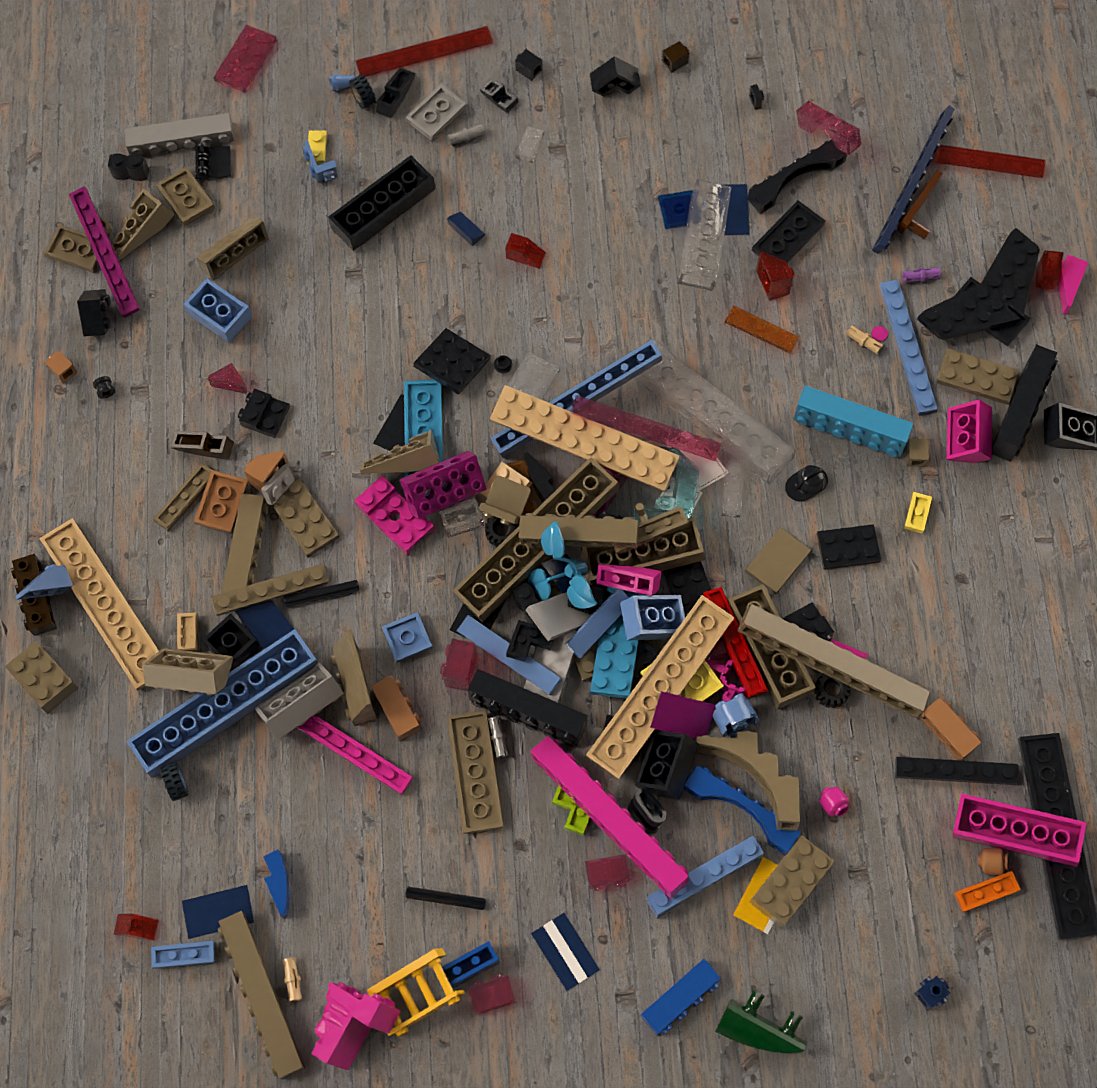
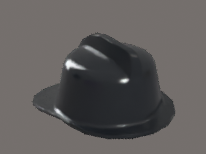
M808 465L787 479L785 491L792 500L806 501L826 488L828 477L822 468Z

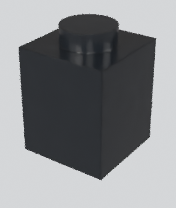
M527 49L519 53L515 59L516 71L531 81L543 70L542 59Z

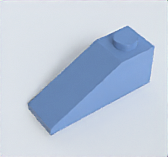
M56 564L47 566L44 572L38 575L15 597L19 600L60 595L70 589L73 584L65 565L56 566Z

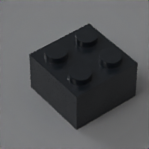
M231 613L202 639V642L212 654L233 656L230 672L240 666L261 647L257 639Z

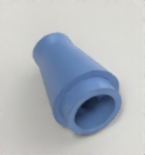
M333 74V76L329 77L331 90H336L337 92L350 87L349 80L355 78V76Z

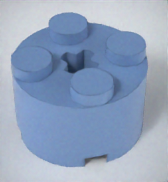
M743 693L736 695L728 702L721 701L715 705L716 710L712 715L723 737L726 735L731 738L737 737V731H749L748 726L752 723L755 726L759 722L754 708Z

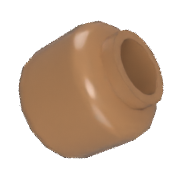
M984 848L982 855H978V867H982L984 874L1002 875L1005 870H1008V854H1005L1001 848Z

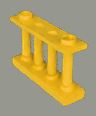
M443 948L433 949L367 989L368 994L371 996L376 993L391 1000L389 990L393 987L398 988L412 1015L410 1019L403 1023L400 1016H398L394 1023L395 1028L391 1029L388 1036L397 1035V1037L406 1034L409 1032L408 1028L447 1004L452 1006L460 1001L459 997L465 994L464 990L453 991L440 965V959L446 956ZM428 966L433 968L446 994V997L436 1002L423 975V969ZM410 977L416 978L429 1005L428 1008L419 1012L406 985V980Z

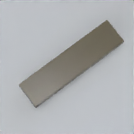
M201 463L153 518L154 522L169 532L205 490L212 469Z

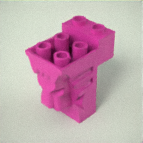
M330 982L326 995L328 1003L324 1008L322 1019L315 1027V1034L320 1039L316 1042L311 1054L329 1065L349 1070L370 1029L374 1028L389 1034L401 1010L394 1007L396 1004L394 1001L376 993L373 996L366 993L362 995L360 994L361 991L352 986L349 987L342 982H339L338 985Z

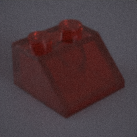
M760 252L756 272L768 300L771 301L789 295L793 286L792 281L795 277L792 267L789 268L787 261L765 252Z

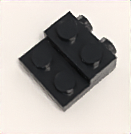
M254 389L252 393L249 392L245 400L247 404L238 413L239 422L242 427L276 438L289 411L290 404L272 398V395Z
M813 602L782 618L789 623L798 625L799 628L807 632L815 633L826 641L832 640L834 630L825 616H821Z

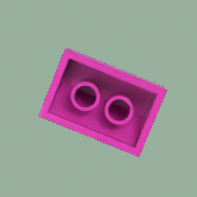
M979 399L948 408L946 460L978 463L992 459V407Z

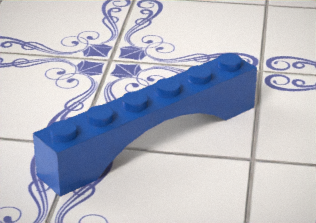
M697 765L684 785L683 790L698 800H719L743 809L760 825L768 844L785 856L801 833L799 830H777L774 811L771 810L769 812L763 808L764 805L758 800L753 799L752 801L747 798L744 791L738 788L736 790L729 786L728 781L721 777L716 778L704 766L699 767Z

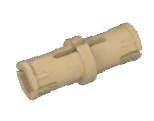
M853 325L850 327L851 329L847 331L846 336L857 341L859 346L868 348L876 355L879 353L883 344Z
M296 957L284 959L283 964L286 977L284 983L287 984L289 1002L302 1000L299 984L301 977L298 976Z

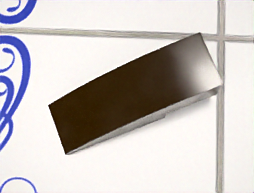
M175 431L171 448L199 456L229 459L234 442L228 436L210 435L208 432Z

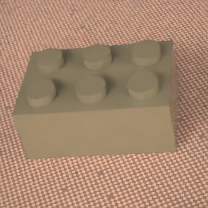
M37 641L33 642L5 666L47 714L78 689L75 683Z

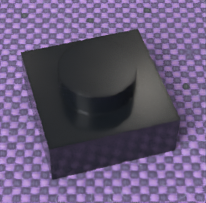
M757 84L751 85L749 92L750 100L755 110L760 109L764 100V93L762 90H759Z

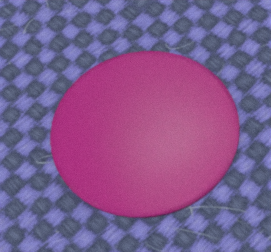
M877 326L872 330V337L877 341H883L888 337V331L882 326Z

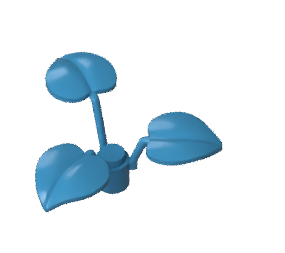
M555 521L542 533V548L547 555H553L555 560L569 563L565 567L564 573L546 578L543 569L532 570L528 576V584L532 587L535 598L539 601L549 599L551 595L549 581L563 576L570 577L572 580L569 581L571 586L567 590V595L572 605L582 609L593 607L597 602L592 595L587 580L582 577L588 572L587 563L583 560L576 561V559L563 558L565 545L559 525Z

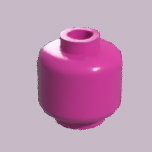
M827 787L821 792L819 804L829 816L841 817L849 810L850 800L839 787Z

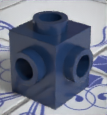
M928 976L919 983L921 988L914 993L928 1011L935 1005L939 1008L948 1001L946 996L950 994V991L948 990V984L943 978L939 979L938 976H935L931 979Z

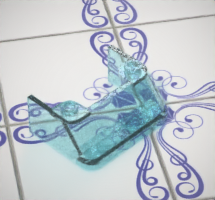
M657 446L679 455L680 458L675 467L677 470L673 495L660 496L656 500L655 507L644 506L647 517L651 519L682 506L686 518H692L699 479V468L680 450ZM635 505L634 519L641 523Z

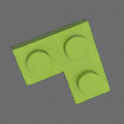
M558 785L552 804L570 810L564 829L584 836L590 817Z

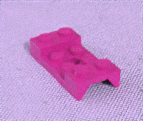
M383 476L377 479L354 500L356 506L407 556L411 553L417 542L425 535L432 534L435 531L434 525L426 517L418 519L411 514L407 501ZM393 513H398L400 515V518L397 521H392L390 519V516Z

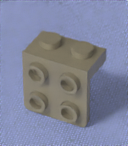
M496 476L486 503L481 502L479 510L484 511L483 515L491 519L494 516L501 518L500 522L511 526L512 523L518 524L531 489L502 476Z

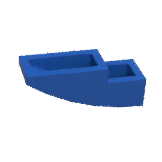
M277 849L263 856L271 873L264 880L280 916L284 919L288 916L290 887L286 864L281 852Z

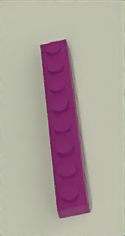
M84 186L70 193L69 197L121 315L125 318L139 311L140 307L87 188Z

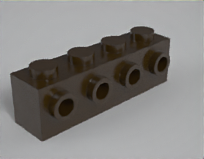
M35 554L12 560L13 568H11L13 578L17 580L18 585H15L17 594L43 572L40 560ZM49 596L21 599L22 602L19 603L21 612L25 613L26 619L23 622L27 631L36 636L57 629Z

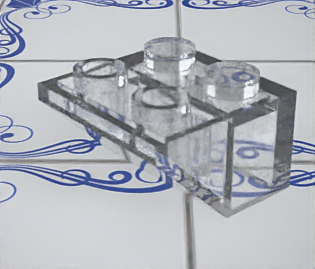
M474 495L439 510L447 538L484 527L483 518Z

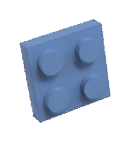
M418 612L382 626L396 663L433 649Z

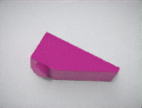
M1067 255L1065 260H1061L1057 268L1060 271L1057 280L1064 315H1067L1088 265L1087 261L1071 255Z
M599 564L596 584L652 596L659 590L661 571L644 567Z

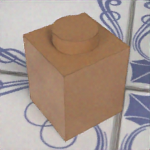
M59 350L51 354L45 361L49 370L63 384L77 373L73 364Z

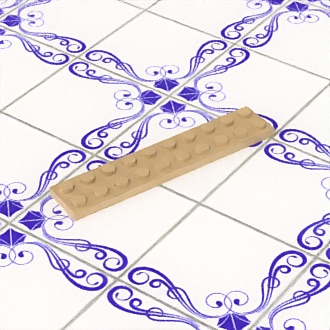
M506 385L490 417L492 422L585 460L592 457L602 467L663 492L666 491L680 458L677 454Z
M72 518L39 539L57 566L65 565L73 584L71 589L131 683L139 691L145 687L143 663L159 652V650Z
M701 595L586 756L619 780L655 730L650 728L661 691L675 695L681 694L732 623L734 617Z

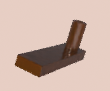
M939 170L935 171L898 226L897 231L903 233L907 228L923 239L927 237L931 230L915 221L913 217L943 174Z

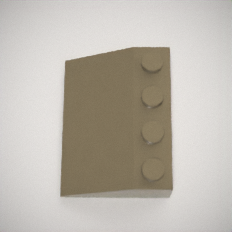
M350 629L334 645V654L331 655L333 665L338 666L339 672L336 673L338 684H342L344 689L342 691L344 694L341 697L343 703L347 702L348 709H345L348 721L352 720L353 725L356 726L377 720L358 646Z

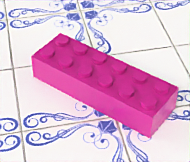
M961 793L952 837L1077 867L1087 822Z

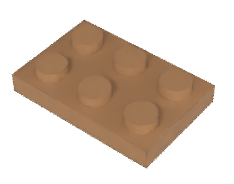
M211 470L194 523L232 534L241 493L245 494L249 483L248 480Z

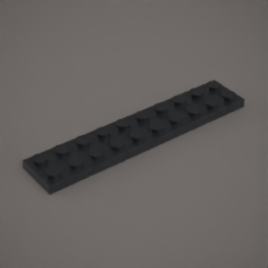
M1060 733L1019 737L1018 742L1032 810L1077 820ZM1083 844L1077 867L1042 859L1058 940L1097 936V912Z

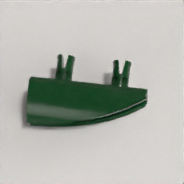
M754 989L745 1006L732 999L730 1000L715 1031L743 1045L770 1052L801 1053L806 1048V1041L794 1034L803 1017L799 1014L792 1023L795 1012L790 1011L783 1027L765 1019L756 1013L765 996L761 993L754 1002L757 993Z

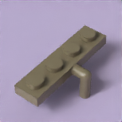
M642 503L636 505L641 523H638V546L689 526L682 506L648 519L644 505ZM614 547L617 555L633 549Z

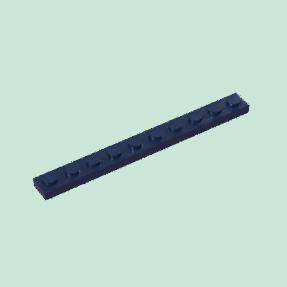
M950 105L940 114L872 248L873 252L878 254L883 249L886 250L890 245L891 241L889 239L897 231L898 226L896 225L903 219L905 215L903 211L910 205L912 201L910 197L919 187L918 181L926 174L925 167H928L933 160L932 154L939 148L940 143L938 142L944 137L947 132L946 126L954 118L952 114L955 109Z

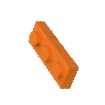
M1010 871L959 890L954 895L963 913L1019 892L1021 889L1013 872Z

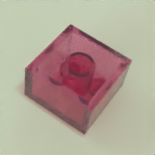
M452 638L451 644H447L445 651L447 659L446 663H442L440 674H442L445 687L468 691L477 658L476 645L472 642Z

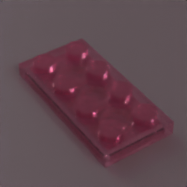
M245 25L214 75V80L245 93L277 42V37Z

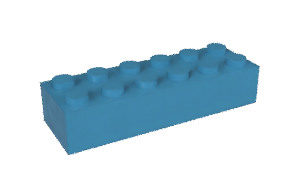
M804 386L793 419L800 425H808L814 427L817 431H825L837 438H845L854 444H862L868 446L871 450H879L891 457L899 458L913 426L912 422L808 386Z

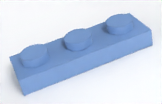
M214 941L151 947V965L153 969L215 963Z

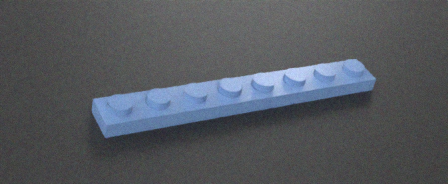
M899 280L880 283V290L917 414L919 416L934 413L937 411L936 402Z

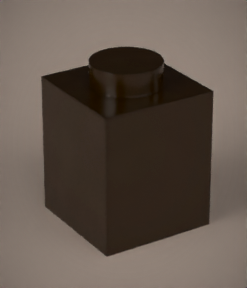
M679 41L662 50V62L671 73L689 63V49Z

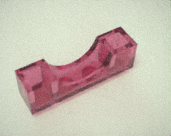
M807 101L796 110L799 127L809 133H812L817 128L821 129L832 139L836 148L850 155L862 145L860 129L816 104Z

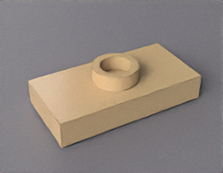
M197 612L177 614V650L198 651Z

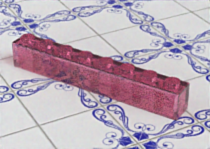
M579 395L575 396L570 411L573 415L712 461H716L722 444L718 441Z

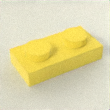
M309 131L308 142L317 165L323 164L326 160L327 131Z
M913 492L904 529L923 534L932 500L931 496Z

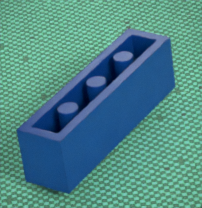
M703 959L641 1013L640 1017L656 1036L660 1033L665 1035L672 1028L671 1023L675 1019L678 1021L682 1020L688 1014L686 1010L691 1005L696 1007L704 1000L703 994L707 991L711 994L720 986L718 981L721 977Z

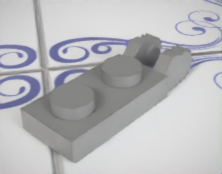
M298 458L289 460L261 488L267 504L273 505L295 479L302 476L304 470L301 466L298 467L300 464Z

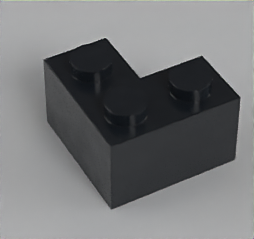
M615 56L590 73L592 91L603 97L615 89L630 94L641 86L638 68Z
M106 289L83 291L77 300L83 337L106 335L108 329H110V319L106 317V311L111 302L110 296L106 294Z

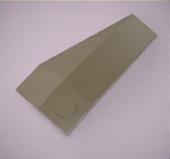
M144 188L133 200L130 206L132 210L129 216L124 218L123 223L125 224L122 230L117 232L112 242L119 261L162 230L175 215V213Z
M432 430L408 439L410 443L404 446H394L388 454L380 453L361 463V474L421 471L439 463L440 456Z

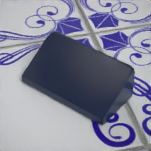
M462 212L447 218L448 224L471 246L485 236V233Z

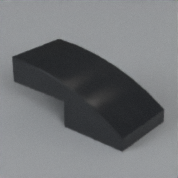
M492 78L480 89L485 97L506 113L519 103L518 97L506 91L503 84Z

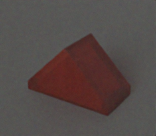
M118 914L114 935L155 941L159 920L137 914Z

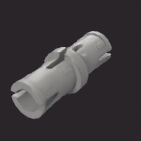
M482 124L469 129L463 128V131L449 134V139L457 138L450 141L451 146L463 141L469 142L470 139L484 136V130L476 132L483 129Z
M501 717L489 718L488 722L492 735L490 738L494 744L496 758L507 757L509 754L505 741L506 733L502 729Z

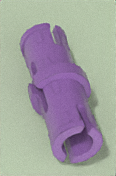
M922 267L918 268V270L902 272L904 283L912 281L924 282L929 279L941 278L939 267L929 269Z

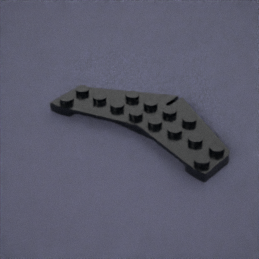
M1015 228L1008 235L980 284L924 310L917 317V320L941 340L1018 323L1020 319L1022 320L1040 252L1038 245L1019 229Z

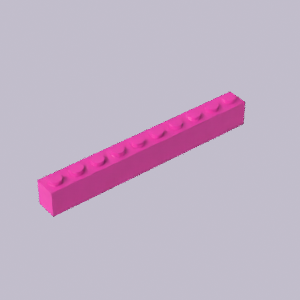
M547 736L530 751L532 760L573 799L670 899L689 883V873L686 868L681 864L678 866L673 861L674 857L667 850L663 851L659 847L660 844L653 836L649 837L645 833V828L639 822L635 823L630 818L631 814L624 807L621 809L616 804V799L610 793L607 795L603 791L602 785L597 780L593 781L589 777V772L583 766L579 767L575 763V758L569 752L566 754L556 739L552 740Z

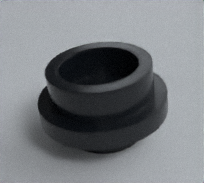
M505 355L497 357L494 361L495 370L499 373L509 372L512 368V360Z

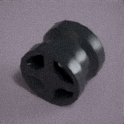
M102 376L94 380L93 386L97 389L96 394L98 398L105 399L114 395L115 388L111 385L110 377Z

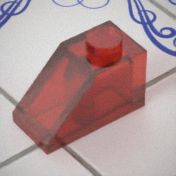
M511 233L505 247L506 259L539 269L546 255V252L532 240Z
M1044 251L1036 268V288L1044 290L1055 288L1059 281L1063 252Z

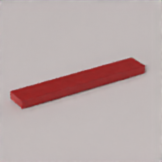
M722 587L704 592V597L734 617V620L721 638L748 699L767 693L768 689L743 634L738 632L739 624Z

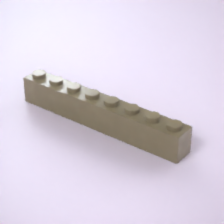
M240 911L218 921L220 924L218 928L222 940L225 939L228 945L225 947L229 959L233 958L235 966L232 967L237 978L240 977L243 984L240 986L244 998L248 997L249 999L248 1010L252 1017H256L258 1023L255 1025L259 1037L263 1036L266 1043L263 1044V1049L267 1057L271 1056L273 1064L270 1066L274 1076H278L279 1079L283 1080L306 1069L245 913Z

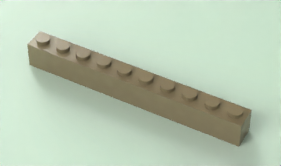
M751 604L745 611L738 632L913 718H916L924 711L930 691L924 689L921 685L911 683L904 677L895 675L886 668L871 663L868 659L858 657L851 651L842 649L833 642L818 637L815 633L807 632L799 628L798 625L789 623L781 619L780 616L763 610L760 606Z

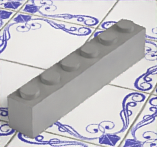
M229 113L124 129L129 155L155 154L162 151L193 148L199 145V142L211 145L234 141L233 126Z

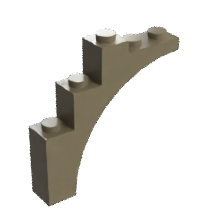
M748 730L737 731L736 738L728 736L719 738L709 735L697 736L696 742L699 745L696 753L712 755L739 766L763 788L771 802L777 830L798 831L800 823L799 778L790 775L779 777L778 755H772L771 753L758 754V732Z

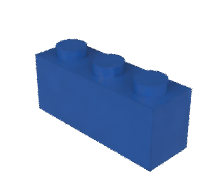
M490 941L442 966V969L452 989L499 964L500 961Z

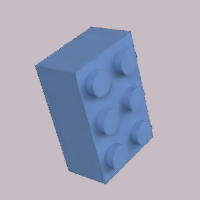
M208 278L203 281L183 304L189 316L228 343L233 340L252 318L249 306Z
M681 595L632 596L620 602L627 640L670 639L685 619Z

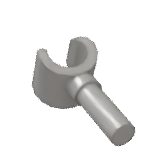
M595 727L592 730L588 751L602 734L603 728Z

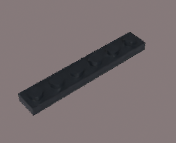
M896 757L895 778L1017 785L1018 764Z

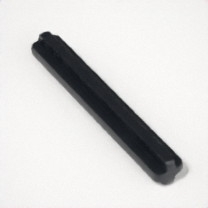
M357 580L287 595L283 597L284 605L290 607L359 591V583Z
M407 887L405 897L409 899L484 910L486 906L485 898L415 887Z

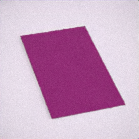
M661 691L650 728L687 734L689 737L697 739V736L707 735L715 705Z

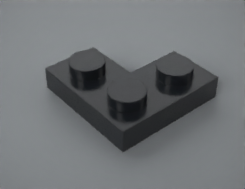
M518 620L506 652V657L525 662L531 645L550 650L554 639L547 641L537 625Z

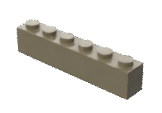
M241 493L222 593L248 586L255 582V574L253 572L254 567L257 568L258 566L257 551L262 546L260 536L261 532L265 530L264 516L268 514L269 504H267L264 496Z
M533 513L520 516L519 540L521 544H541L543 531L551 523L557 521L564 545L638 548L639 524L638 520L632 517H624L623 520L615 519L611 516L596 519L594 516L576 518L574 515L557 517L554 514L537 516Z

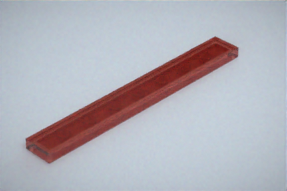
M488 26L362 58L355 60L359 75L369 76L492 43V38Z

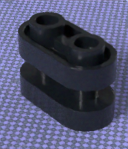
M642 788L637 790L628 804V812L636 822H639L645 828V833L655 834L666 819L665 809L648 789Z

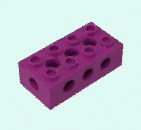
M469 451L400 479L410 512L418 519L487 490L477 456Z

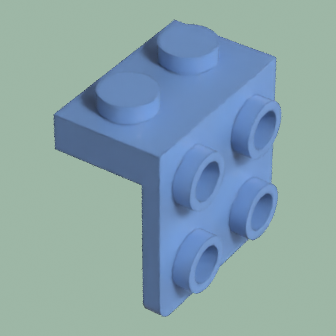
M305 140V146L302 147L303 155L306 162H310L308 165L312 179L316 178L317 183L324 180L325 182L334 180L337 176L335 161L332 160L317 166L309 142Z

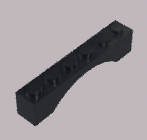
M836 138L830 141L827 140L817 149L810 150L804 157L795 159L791 165L782 167L778 173L773 176L769 175L760 184L753 185L749 189L748 201L759 214H762L775 206L779 193L791 180L812 171H832L845 163L848 152Z

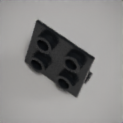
M199 142V145L195 148V179L231 177L230 146L208 147L205 142Z

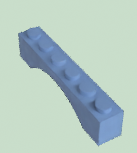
M751 836L689 872V883L673 898L670 899L659 889L647 896L646 901L655 917L659 918L708 886L759 860L764 852L754 836Z

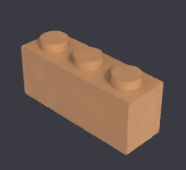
M392 675L371 686L399 741L421 730L419 724L422 722L416 712L412 713L410 709L412 704L408 696L403 697L401 693L403 687L398 679L394 680Z
M940 697L919 716L957 760H963L981 744L978 734L970 730L966 726L965 720L961 716L956 715L952 711L951 705Z

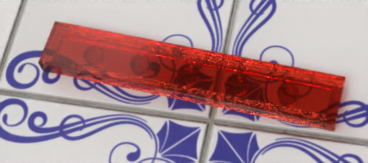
M940 145L937 151L936 163L1043 178L1044 159Z

